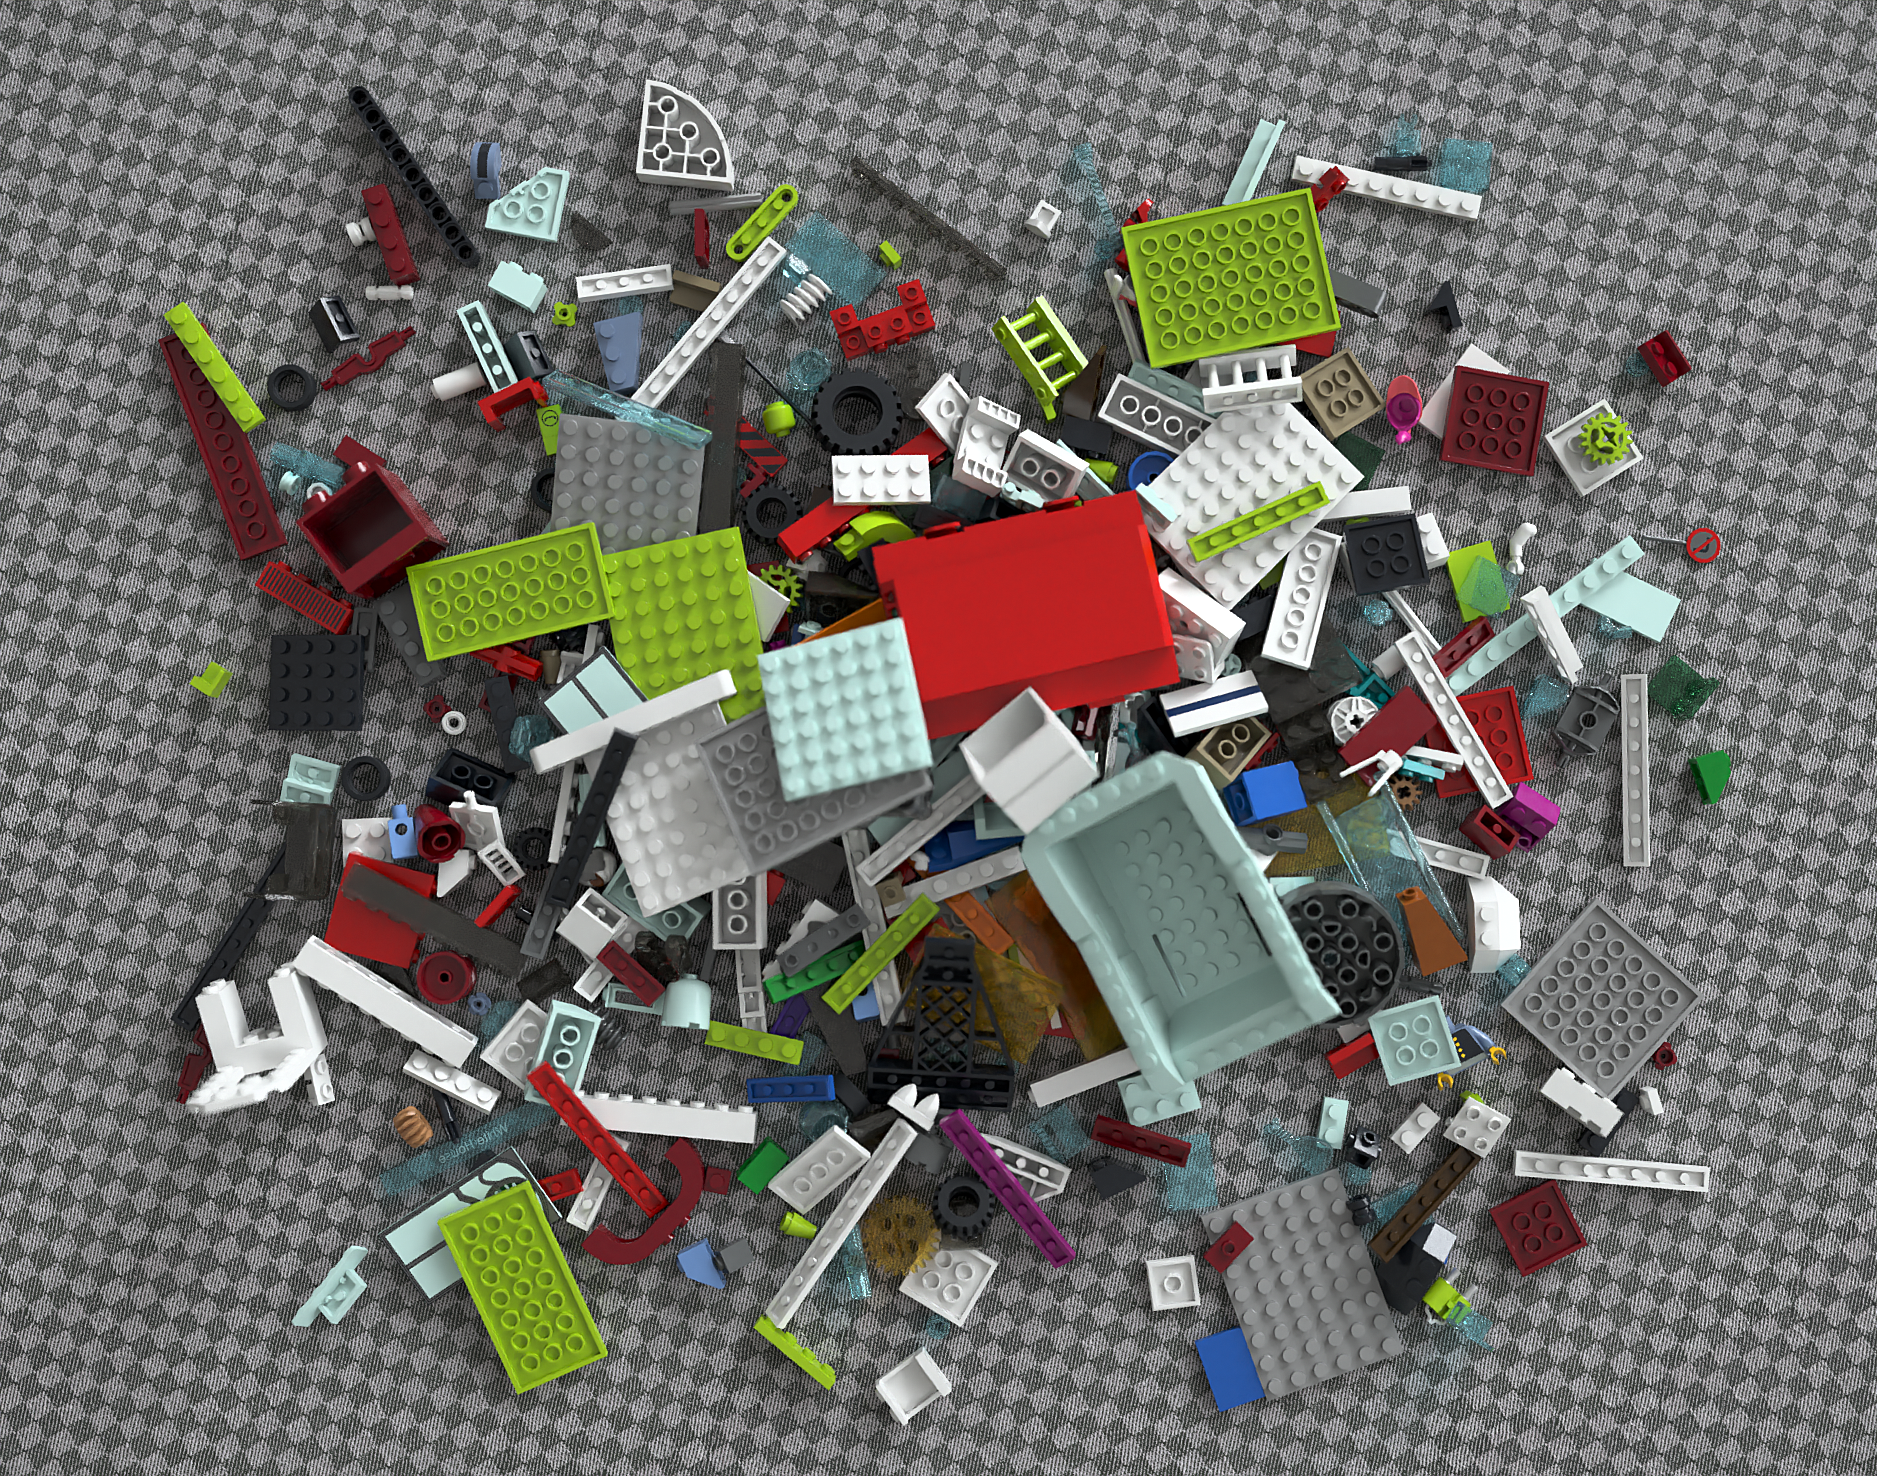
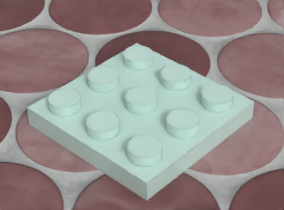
M1438 995L1382 1010L1368 1018L1390 1086L1461 1066Z

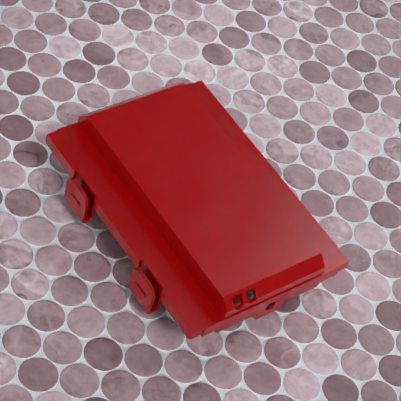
M1136 490L1083 501L1081 503L1082 506L1074 507V503L1079 501V496L1058 499L1044 503L1040 509L1041 511L965 527L962 529L963 532L957 533L960 522L925 529L923 537L871 549L886 621L898 618L903 620L928 740L969 731L970 735H972L1029 687L1035 691L1053 712L1087 703L1089 709L1124 702V695L1180 682L1177 670L1178 664L1173 647L1174 641L1147 526L1144 523Z

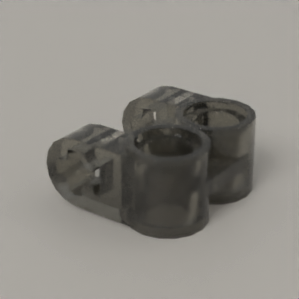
M639 931L637 933L634 945L638 962L655 979L661 975L669 982H677L692 967V959L685 936L670 934L666 939L664 949L658 946L657 937L654 932Z

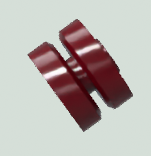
M455 949L435 952L426 957L420 964L417 972V986L421 994L430 1002L439 1005L452 1004L467 997L474 989L477 981V968L473 960L464 952Z

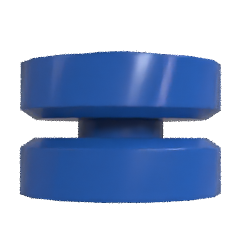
M1159 451L1145 452L1138 456L1127 471L1125 479L1126 491L1135 490L1141 483L1149 486L1152 483L1150 477L1157 478L1174 459L1168 454Z

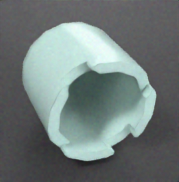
M683 974V978L670 981L666 987L661 1026L709 1030L712 995L710 986L705 981L697 980L698 975Z

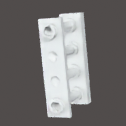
M1295 344L1244 350L1200 359V378L1208 377L1209 388L1202 389L1204 412L1212 413L1301 402V376L1292 377L1290 367L1296 366ZM1281 367L1282 379H1267L1266 369ZM1242 372H1257L1258 382L1243 384ZM1232 374L1234 385L1219 387L1218 375Z

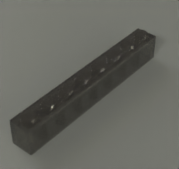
M713 343V349L709 352V362L712 364V370L707 378L710 397L706 398L708 421L704 423L707 440L704 451L705 468L702 471L701 482L703 483V492H700L699 503L702 510L697 523V529L700 530V534L734 527L747 348L742 344Z
M357 861L354 862L340 888L344 892V897L355 902L359 899L366 903L365 907L378 913L379 910H382L389 914L388 918L399 924L404 921L410 924V929L416 933L423 935L426 932L433 936V941L444 946L448 943L455 947L454 951L463 956H467L469 953L477 957L476 962L486 967H489L491 964L499 968L498 973L508 978H511L512 975L518 977L529 957L520 954L521 943L487 926L480 928L474 923L475 920Z

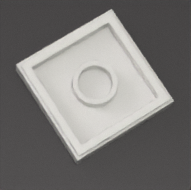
M1193 1255L1145 1261L1152 1311L1201 1305Z

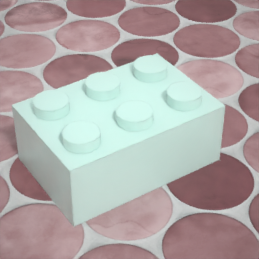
M1141 1071L1115 1079L1129 1124L1140 1127L1202 1108L1193 1080L1161 1095L1143 1077Z

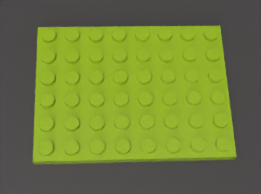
M1310 188L1126 226L1120 230L1151 370L1341 329Z
M739 527L602 556L615 617L609 619L617 662L648 700L657 698L717 672L728 670L737 694L718 702L727 725L767 705L757 655L764 654Z

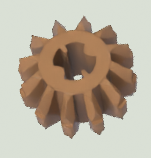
M1391 774L1389 776L1390 782L1385 781L1383 783L1387 790L1380 791L1382 795L1387 794V798L1383 799L1382 802L1384 804L1391 802L1389 805V810L1394 811L1396 807L1398 813H1404L1405 808L1408 811H1412V803H1420L1419 799L1415 798L1416 795H1422V791H1416L1415 789L1420 785V782L1411 783L1413 777L1405 778V776L1399 774L1396 777L1394 774ZM1404 788L1405 797H1398L1397 795L1400 793H1397V789Z
M414 1106L402 1109L393 1118L394 1127L402 1139L413 1148L424 1145L433 1136L432 1127L424 1115Z

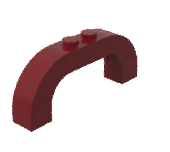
M680 1137L664 1154L680 1172L682 1188L679 1196L642 1235L636 1238H620L600 1223L581 1244L588 1253L609 1264L626 1265L636 1263L651 1255L661 1244L666 1246L675 1236L672 1232L677 1226L682 1229L691 1219L688 1214L693 1210L703 1193L706 1175L702 1156L689 1138Z

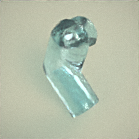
M1609 617L1599 618L1598 631L1610 640L1633 637L1631 626L1616 627L1611 623Z

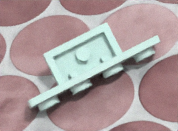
M351 1246L344 1252L341 1260L328 1272L325 1280L313 1291L312 1296L305 1305L297 1311V1315L291 1321L294 1326H310L320 1312L324 1314L331 1324H338L367 1287V1284L354 1270L368 1253L365 1247Z

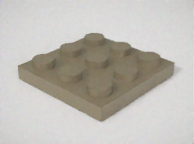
M1349 347L1344 348L1298 376H1301L1302 398L1330 441L1386 407V403Z

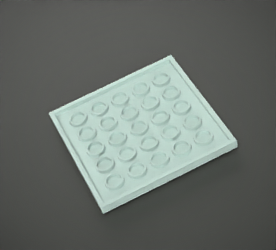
M901 618L757 655L785 801L789 802L933 766L903 620Z

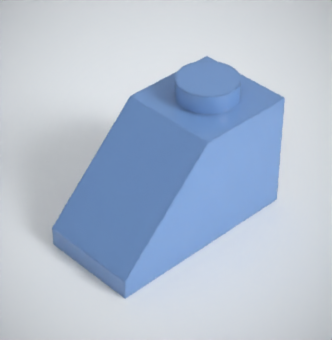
M706 1238L679 1251L676 1262L679 1270L682 1273L685 1272L687 1278L718 1289L725 1287L727 1281L722 1271H719L714 1263L715 1256Z

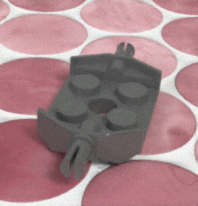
M1604 673L1600 684L1597 686L1574 687L1575 692L1555 729L1550 731V734L1562 750V754L1555 764L1559 768L1565 769L1570 758L1575 755L1594 756L1598 752L1620 711L1617 701L1609 693L1610 690L1608 689L1614 679L1613 675ZM1585 714H1589L1593 718L1591 727H1585L1582 723V718Z

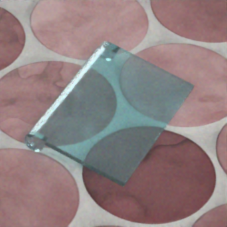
M1210 1133L1174 1137L1192 1143L1185 1168L1164 1162L1170 1212L1219 1205Z

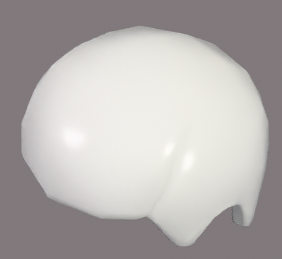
M1141 692L1124 695L1125 701L1119 702L1115 706L1118 721L1134 730L1137 729V709L1144 704L1145 696Z

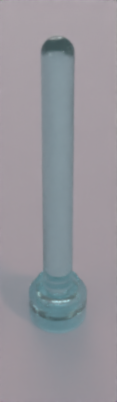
M1090 142L1083 143L1073 149L1075 158L1084 165L1115 251L1120 253L1124 245L1092 162L1093 148Z

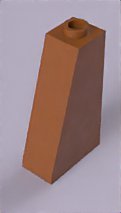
M1418 886L1407 888L1403 892L1395 894L1414 965L1423 977L1468 960L1460 944Z

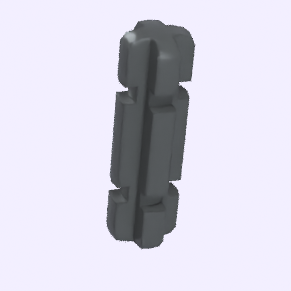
M1405 975L1400 976V983L1398 985L1399 988L1405 989L1407 987L1408 990L1426 994L1429 992L1431 995L1438 996L1441 995L1443 989L1441 983L1433 981L1430 983L1428 980L1415 977L1408 978Z

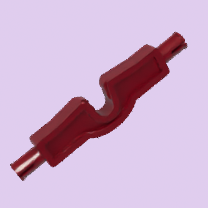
M410 325L399 333L394 330L370 343L368 349L372 359L369 362H366L359 353H355L344 363L331 371L333 376L321 382V385L327 392L337 384L345 386L360 375L376 372L385 364L388 357L405 347L404 341L415 335L416 332Z
M201 1022L193 1038V1043L203 1049V1055L189 1053L186 1056L182 1073L177 1083L181 1089L175 1101L181 1104H186L190 1091L196 1090L204 1068L214 1059L203 1022Z

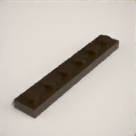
M1458 1144L1366 1245L1383 1263H1388L1477 1165L1481 1157Z

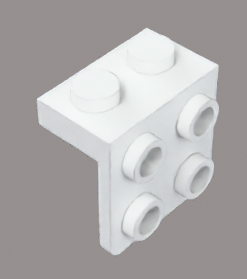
M1172 634L1179 677L1213 684L1224 670L1225 661H1222L1214 668L1212 644L1209 641Z

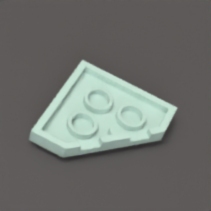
M544 167L537 172L536 176L527 182L526 180L511 189L509 194L489 204L485 228L490 231L557 243L570 177L569 171Z

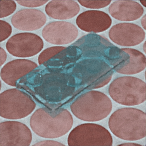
M818 211L785 244L786 249L846 303L852 304L854 310L887 277V273Z

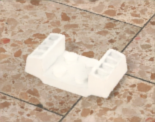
M982 396L971 399L967 415L963 420L953 460L952 479L981 491V493H985L992 498L995 497L1002 490L1008 473L1001 470L1008 437L1019 429L1021 415Z

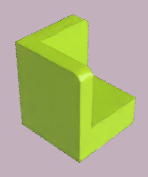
M210 662L202 677L194 676L189 684L210 697L218 698L233 673L215 662Z

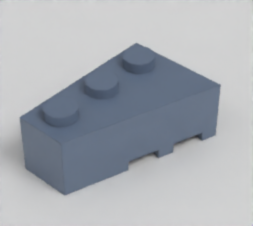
M640 311L593 323L609 389L615 398L636 393L638 390L640 348L642 345L641 335L644 319Z

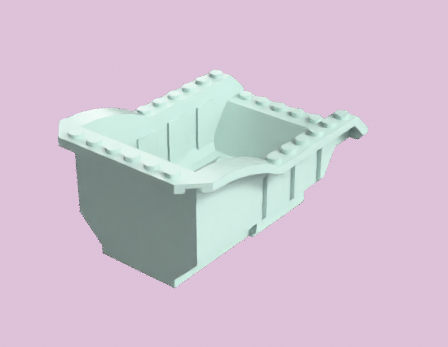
M1160 752L1069 800L1026 834L1020 854L1022 860L1048 906L1071 939L1076 942L1143 1077L1161 1095L1340 1013L1337 1004L1322 989L1256 859L1236 832L1203 766L1198 767L1195 762ZM1241 892L1272 955L1269 956L1237 893Z

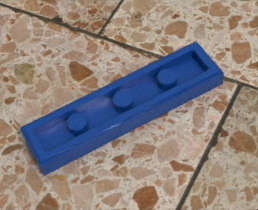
M833 1075L756 1077L746 1079L748 1103L835 1100Z

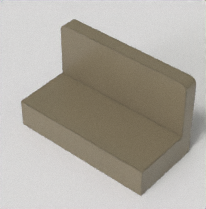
M674 270L672 277L674 290H672L669 300L672 304L703 313L723 288L718 282Z

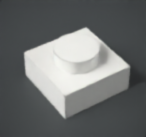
M1650 1086L1639 1088L1641 1094L1639 1102L1643 1110L1653 1115L1663 1113L1657 1089Z

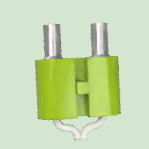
M1455 1267L1445 1279L1439 1277L1421 1299L1426 1304L1427 1321L1431 1325L1433 1323L1438 1325L1447 1323L1453 1328L1471 1307L1468 1301L1478 1288L1471 1283L1462 1295L1457 1293L1451 1284L1461 1272ZM1429 1307L1432 1310H1434L1436 1314L1441 1319H1443V1321H1439L1437 1319L1431 1320L1432 1316L1428 1310Z

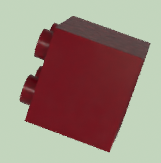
M366 461L357 463L342 475L341 479L346 485L330 496L324 490L307 499L301 506L306 514L295 522L348 594L375 601L408 576L406 567L426 563L450 545L402 479L377 463L370 467Z

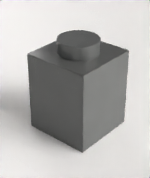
M737 1238L714 1250L716 1256L714 1263L719 1271L726 1274H731L755 1261L746 1238Z

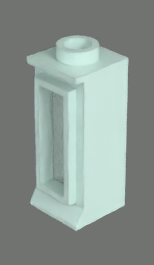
M611 981L603 989L602 1000L606 1001L605 1007L662 1015L665 992L649 1008L623 982Z

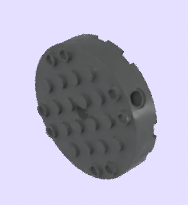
M1339 881L1308 883L1289 891L1279 898L1277 902L1322 989L1331 997L1340 1010L1339 1014L1312 1026H1318L1320 1029H1336L1351 1023L1357 1024L1368 1019L1383 1008L1393 996L1400 983L1399 979L1405 962V952L1400 931L1386 907L1366 890ZM1258 927L1257 933L1270 956L1272 952ZM1325 953H1334L1331 957L1324 958Z

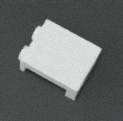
M923 1346L878 1378L875 1385L877 1388L875 1393L881 1402H887L891 1408L889 1412L896 1422L901 1421L904 1426L908 1424V1420L932 1401L941 1395L945 1397L951 1392L950 1382Z

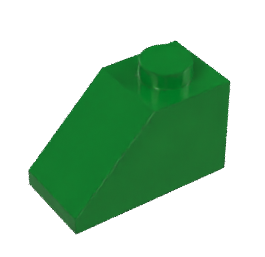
M1714 750L1687 759L1703 805L1717 803L1730 777L1731 761L1724 750Z

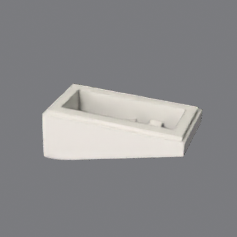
M498 839L477 852V855L505 887L526 875L525 869L521 867L522 865L516 862L517 859ZM494 849H498V851L492 854L491 856H487V854L493 851ZM501 854L503 855V857H501V858L498 859L497 861H495V862L492 861V860H494L495 858H497L498 856H500ZM506 860L508 861L506 864H504V865L501 866L500 868L498 867V865H500V864L503 863L504 861H506ZM510 866L513 867L512 869H510V870L507 871L506 873L503 872L504 870H506V869L509 868Z

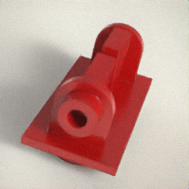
M1336 165L1333 168L1330 167L1318 179L1324 185L1321 189L1315 183L1310 188L1316 213L1324 210L1329 200L1335 194L1341 193L1345 189L1346 183L1350 180Z

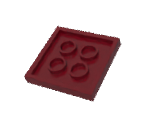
M1548 1179L1488 1210L1522 1277L1588 1245L1555 1179Z

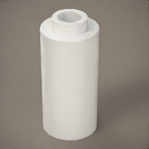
M475 362L433 379V385L430 387L436 399L440 398L443 402L487 384V380L480 364Z
M1392 645L1371 662L1372 668L1370 670L1375 672L1381 679L1387 681L1406 665L1395 646Z

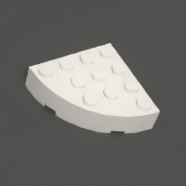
M646 79L636 167L639 181L734 192V171L731 155L723 133L712 115L696 99L677 90L676 87Z

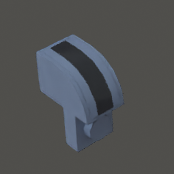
M476 142L473 146L470 159V175L474 183L475 199H499L501 196L498 175L502 167L500 143Z

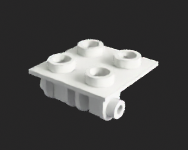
M1468 1097L1457 1115L1446 1119L1445 1125L1448 1128L1443 1136L1485 1158L1511 1119Z

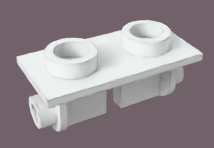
M320 1054L303 1072L305 1080L311 1079L312 1084L306 1086L309 1102H312L313 1106H319L335 1100L325 1054Z

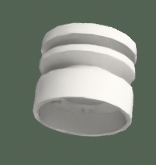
M1361 696L1341 698L1332 702L1326 709L1323 716V730L1330 741L1342 747L1379 710L1369 699ZM1358 718L1359 723L1355 725L1350 724L1351 720Z

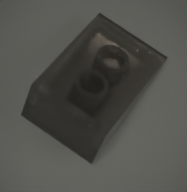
M809 571L805 590V622L814 621L819 623L821 627L827 628L878 600L879 593L834 573Z

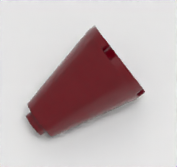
M429 803L421 804L414 810L415 840L419 854L431 863H444L455 857L454 854L459 849L460 851L462 850L466 840L465 832L461 825Z

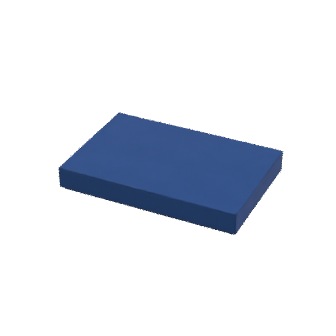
M1240 1325L1194 1341L1219 1412L1265 1397Z

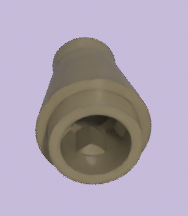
M540 650L541 656L538 657L543 662L545 684H556L562 663L560 650Z

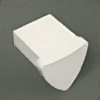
M1041 200L1030 219L1024 225L1034 234L1044 239H1049L1051 236L1050 232L1059 219L1061 211Z

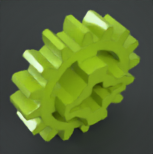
M1611 412L1607 413L1605 417L1602 413L1596 415V418H1589L1587 420L1588 424L1581 426L1584 433L1579 434L1578 438L1583 439V442L1578 447L1585 448L1583 456L1588 454L1591 456L1589 462L1592 463L1598 459L1599 466L1605 464L1606 461L1608 465H1612L1615 463V460L1620 461L1624 458L1622 454L1629 453L1630 450L1626 446L1632 444L1633 440L1628 439L1627 436L1632 434V431L1625 430L1628 422L1621 424V416L1612 419ZM1605 436L1608 438L1606 442L1603 441Z
M774 565L769 566V571L762 568V576L757 577L774 589L775 586L779 587L778 592L791 600L785 611L790 614L793 613L791 607L793 605L799 607L796 599L803 598V595L798 593V590L802 589L803 585L796 583L800 577L797 575L792 576L793 570L788 568L785 571V566L779 565L777 570ZM781 575L786 579L777 581L773 576Z

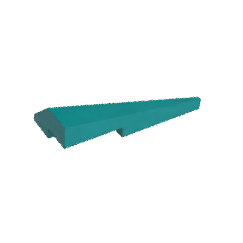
M1332 639L1316 656L1308 671L1311 676L1354 697L1361 696L1369 699L1378 709H1381L1395 695V692L1375 672H1371L1340 639Z

